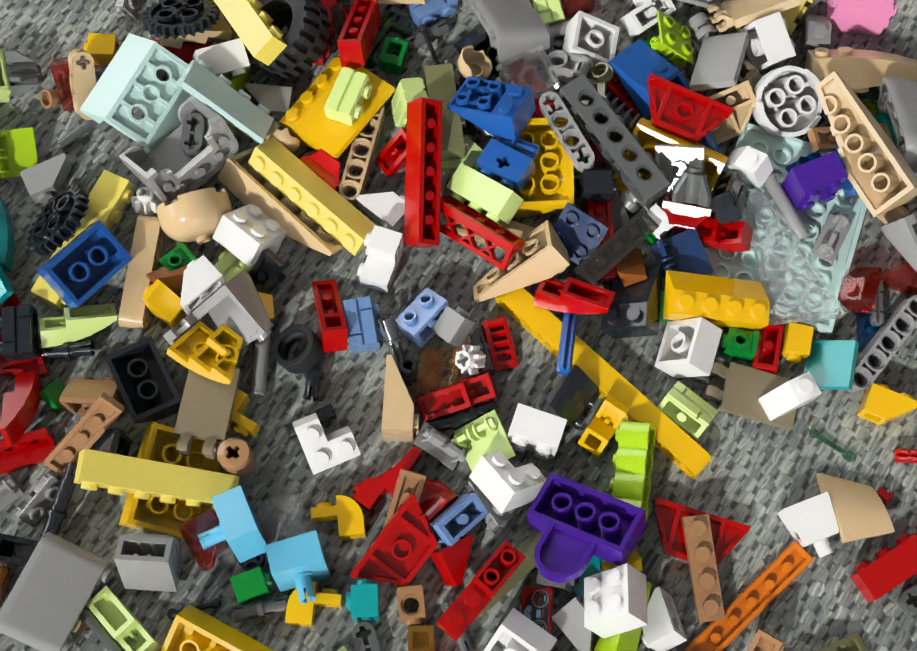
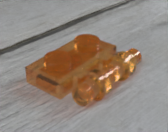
M423 346L420 351L415 395H423L460 381V368L455 365L456 352L462 350L453 349L452 358H445L446 348ZM443 367L451 368L449 379H442Z

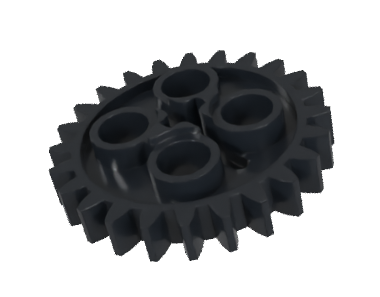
M159 0V3L152 2V7H146L147 11H143L142 19L146 31H149L150 35L155 34L157 38L163 35L164 39L173 36V39H177L178 36H182L185 39L189 34L194 37L197 32L204 33V29H212L211 25L217 24L216 21L219 20L220 13L217 4L212 0Z
M75 184L72 186L68 185L66 189L62 188L59 194L55 193L52 200H48L47 204L41 208V214L36 215L37 220L31 224L33 228L28 232L31 235L27 238L29 249L38 255L44 256L45 254L48 256L50 252L55 253L57 247L62 248L64 241H69V237L76 233L75 228L81 225L80 220L86 216L84 212L89 208L87 206L90 202L88 199L89 195L85 190Z

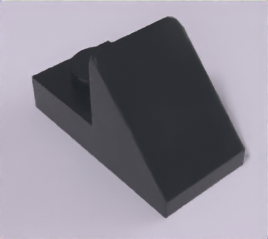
M269 248L262 251L250 273L257 291L270 294L286 278L281 273L286 264Z
M0 533V563L25 567L39 541Z

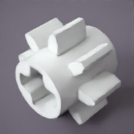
M148 187L138 189L136 196L131 197L132 207H134L135 213L139 212L140 215L154 216L157 213L156 208L162 203Z
M462 345L463 351L456 352L455 365L461 369V374L478 375V369L485 368L486 354L480 351V346Z

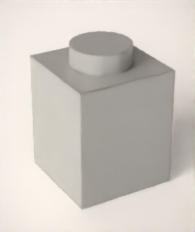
M446 306L431 331L449 344L460 347L476 322L469 318L470 313L460 306L456 309Z

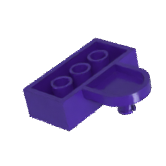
M552 472L527 511L530 529L542 533L534 551L536 567L544 578L557 583L570 582L581 576L593 555L617 566L626 564L646 528L644 509Z

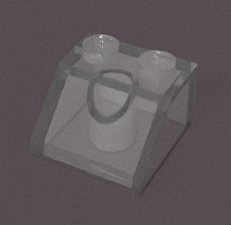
M542 43L495 66L503 83L532 88L534 100L541 97L545 92L554 91L561 87Z
M297 488L271 496L253 507L267 544L311 532L302 498Z

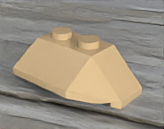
M749 80L709 97L734 108L732 115L712 130L717 144L743 134L752 111L756 106V97Z

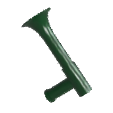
M390 11L381 24L367 59L366 68L373 69L375 67L373 56L390 29L406 36V38L411 36L413 29L395 22L398 18L396 13Z

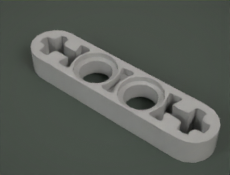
M553 91L545 92L539 99L540 110L573 166L580 172L593 169L595 155L560 96ZM546 101L554 102L556 110L554 113L550 105H546ZM562 117L568 120L567 125L563 127L555 125V121L558 118ZM575 136L579 139V143L570 146L566 143L567 138ZM580 150L585 159L588 158V163L580 162L578 153Z

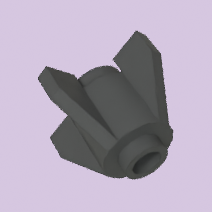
M5 50L6 63H11L6 64L9 83H14L10 85V97H19L36 86L38 79H42L41 66L36 65L35 60L16 50Z
M689 167L688 170L683 171L682 175L673 185L671 193L672 202H686L710 207L711 194L707 182V174L703 173L702 168Z

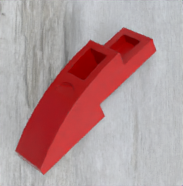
M505 540L472 578L468 586L437 620L436 625L457 641L488 606L526 557Z

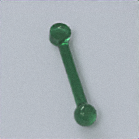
M817 429L809 431L811 438H817L845 456L848 462L856 460L854 452L845 451L820 435Z

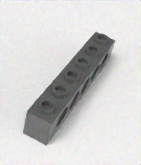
M581 74L560 88L559 96L571 116H573V119L643 208L667 193L670 186L667 174L658 169L652 155L643 150L637 136L628 131L623 118L613 112L610 102L598 93L597 87L591 79H587L584 74ZM587 100L591 102V105H584L581 101ZM595 119H604L606 123H598ZM610 137H618L620 142H614ZM624 155H631L635 160H627ZM645 173L650 179H642L639 174Z

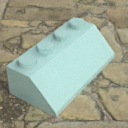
M200 59L199 62L192 60L176 84L221 115L223 119L252 140L262 144L274 120L269 116L271 111L260 103L257 106L249 101L252 97L243 90L239 89L237 92L231 88L232 82L221 74L217 77L211 73L212 67Z

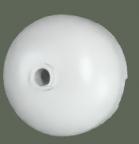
M792 65L776 68L766 73L758 81L753 91L756 97V106L752 113L758 125L767 133L783 138L800 136L814 128L822 117L820 116L822 104L815 87L820 83L819 79L808 69Z

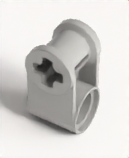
M562 50L552 51L547 56L548 74L554 81L569 83L581 74L587 76L594 65L593 61L587 56L576 55Z

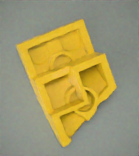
M199 321L168 348L166 354L201 376L229 385L234 377L243 338L224 323L216 331H213Z

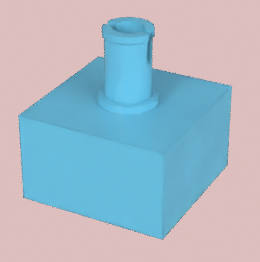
M241 485L212 497L211 500L220 522L219 526L197 534L202 548L205 550L226 540L240 563L265 553V545L267 543L253 508Z
M314 530L265 545L271 574L280 592L297 588L300 604L308 603L306 592L310 603L315 601L316 595L312 582L331 577L317 531Z

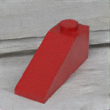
M336 279L312 282L323 353L348 350L347 325Z

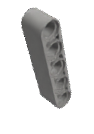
M917 295L898 304L883 326L880 327L859 354L856 360L854 376L856 375L859 378L860 385L854 380L852 390L846 391L855 393L870 387L917 326ZM910 304L915 308V312L911 310ZM896 322L901 325V330L898 329ZM882 340L887 342L888 348L884 347ZM869 357L873 360L874 367L869 364Z

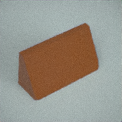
M615 247L617 270L624 287L647 279L642 250L640 248Z

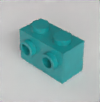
M371 579L357 580V584L351 585V592H346V608H348V611H351V618L354 623L363 621L381 622L380 589L378 584H374Z

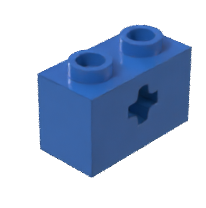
M492 138L476 161L479 173L500 182L501 185L510 190L514 189L518 192L522 190L534 171L532 158Z

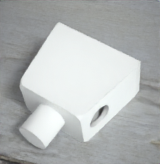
M828 491L778 512L780 519L794 540L803 548L813 544L819 558L834 552L828 538L839 533V527Z

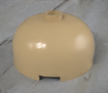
M215 187L199 189L178 195V199L173 200L172 204L168 205L167 202L161 203L156 208L161 228L166 235L179 242L197 241V244L209 242L216 231L222 215L232 211L227 190L223 188L220 190L221 192H216Z

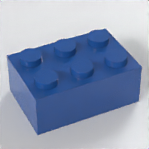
M101 221L91 223L42 265L37 272L69 308H76L133 258Z

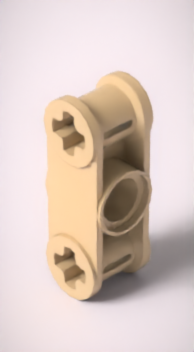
M77 48L73 49L68 55L69 83L75 112L83 119L92 120L79 110L97 84L94 59L85 50ZM80 56L86 59L82 61L81 66L76 63V61L80 60Z

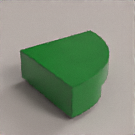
M57 376L38 393L54 412L62 407L59 399L65 388L61 378Z

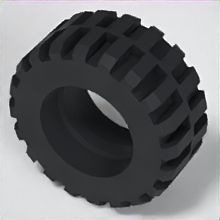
M258 0L263 6L261 10L265 11L273 19L272 25H275L280 31L291 19L292 24L287 35L283 38L287 47L269 66L254 58L244 44L248 59L253 64L279 78H291L293 75L298 76L303 74V70L307 71L312 68V64L315 61L318 62L321 58L322 50L325 51L327 47L326 40L330 36V30L328 29L330 27V19L327 17L326 7L319 0Z

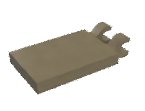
M730 362L728 368L720 363H713L711 377L724 380L723 389L720 390L715 386L707 385V389H704L703 399L718 402V410L786 430L793 428L797 409L770 421L758 401L760 397L792 379Z
M235 368L233 380L229 385L208 379L189 369L174 429L175 436L180 437L176 447L179 454L189 456L193 439L206 440L202 448L204 458L215 459L218 442L222 443L227 440L242 373L240 368Z

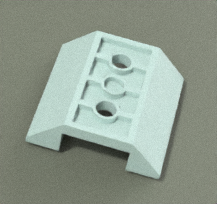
M129 33L79 111L99 124L105 121L142 145L143 149L148 153L182 124L178 117V109L191 94L178 86L176 82L189 64L157 42ZM160 69L166 71L168 80L160 81L156 76V71ZM140 108L144 113L143 119H135L131 114L132 109Z

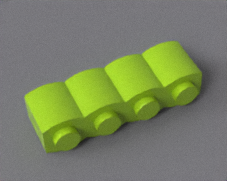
M621 421L620 427H617L615 432L618 449L613 455V466L616 472L610 481V491L613 493L614 498L644 509L647 524L656 426L651 423Z

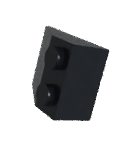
M663 265L645 266L647 279L625 287L617 270V278L615 281H612L609 288L610 291L616 292L608 313H602L601 330L613 339L659 335Z

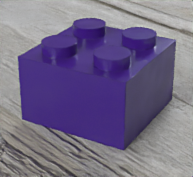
M834 151L791 168L781 186L796 211L800 209L801 211H807L814 207L815 203L820 201L827 203L833 200L838 190L843 187L848 174Z

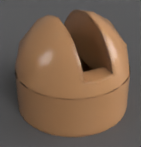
M44 89L40 94L41 104L45 108L57 107L61 102V95L56 90Z

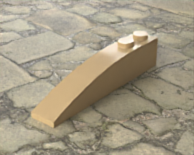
M817 47L815 50H807L804 69L811 71L820 82L836 71L854 93L869 92V87H878L877 89L880 90L882 78L895 76L917 82V60L892 53L852 49L850 47H839L838 49Z
M836 71L832 72L815 87L825 115L828 116L830 121V129L837 141L840 158H843L846 167L845 171L848 174L847 178L873 217H877L905 204L917 195V177L857 95Z
M255 147L227 158L217 179L226 189L241 200L245 206L252 203L259 207L264 214L277 221L287 231V236L323 254L331 256L344 248V246L248 164Z

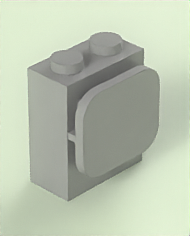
M142 533L119 536L114 560L125 589L177 592L182 569L179 561L182 552L179 541L175 537Z

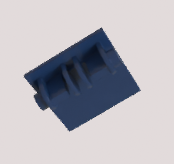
M567 202L553 227L567 249L569 259L584 269L601 241L606 238L609 227Z
M696 228L688 229L665 240L661 239L650 246L657 264L663 265L662 276L664 280L666 279L667 270L702 275L714 272Z

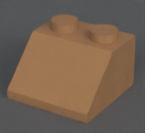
M79 376V379H70L59 399V402L72 414L81 415L89 409L103 391L124 406L123 397L113 377H105L104 380H94L90 376Z

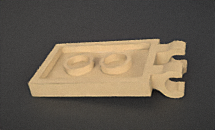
M728 0L721 3V6L710 4L707 6V10L710 13L717 11V13L709 17L712 23H718L724 19L722 24L716 26L719 32H723L732 26L739 28L779 11L782 12L803 4V1Z

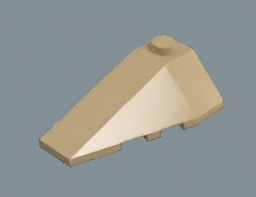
M546 220L523 238L526 240L523 249L513 253L506 270L503 271L494 266L473 286L474 300L477 303L550 279L554 275L562 273L570 265L568 251L549 220Z

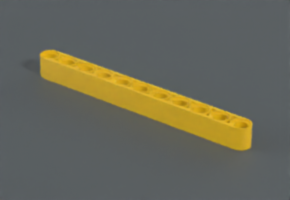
M524 288L494 297L501 308L558 358L562 322L548 309L533 305L535 298ZM575 334L572 369L575 365L579 366L598 386L596 393L605 400L610 395L629 407L630 409L624 417L628 422L651 423L655 425V446L689 477L695 479L712 461L709 453Z

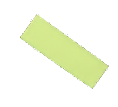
M114 303L79 306L76 308L65 307L64 316L39 318L42 348L63 345V343L68 341L71 343L106 328L117 320Z
M105 586L86 604L111 636L126 651H159L162 648L151 633L109 587Z

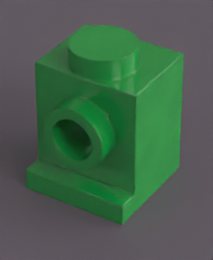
M387 36L378 59L379 71L401 76L409 53V42L399 37L392 38Z
M179 242L177 247L159 259L162 265L159 269L166 267L172 272L187 266L196 258L183 242Z
M729 327L726 333L722 332L719 346L723 347L722 355L751 361L757 352L760 331L755 330L752 332ZM736 340H741L744 343L739 344Z

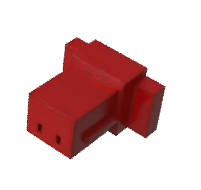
M881 487L877 491L884 505H886L889 499L890 501L892 500L891 497L895 493L893 491L891 493L887 492Z

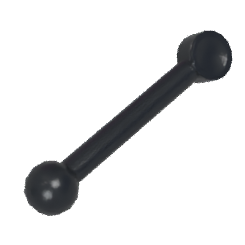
M425 24L419 25L418 30L425 38L434 64H441L426 32L427 26Z
M214 599L211 603L194 607L199 610L212 607L218 609L222 603L220 599ZM169 609L167 612L168 618L174 620L176 615L183 609Z

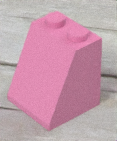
M827 0L826 16L832 24L831 30L879 36L882 30L887 28L890 17L895 15L897 3L894 0Z

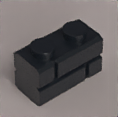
M733 172L718 179L711 194L710 208L713 212H716L715 216L720 224L739 221L743 217L744 208L747 206L746 202L750 193L745 184H742L743 181L738 172Z
M30 304L2 307V316H0V331H2L0 355L10 362L38 359V311Z

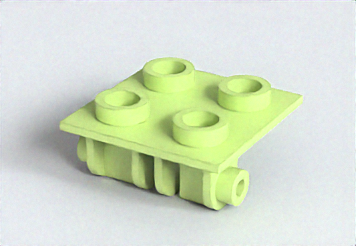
M495 409L454 431V438L451 439L453 445L465 450L467 454L466 460L471 471L474 470L482 455L500 450L507 459L516 456Z

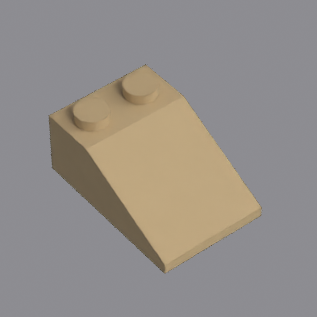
M387 355L381 426L383 440L413 442L414 435L419 433V414L414 413V404L392 355Z

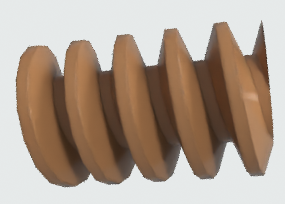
M229 438L218 447L217 459L228 474L245 477L255 468V456L244 440Z

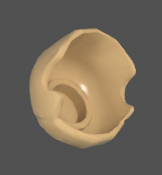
M473 45L464 47L457 61L458 71L465 79L468 76L487 79L493 68L491 60L485 55L484 50L475 51L473 50Z
M272 122L265 139L268 140L274 137L292 154L295 153L300 147V140L290 136L288 128L278 130V122Z

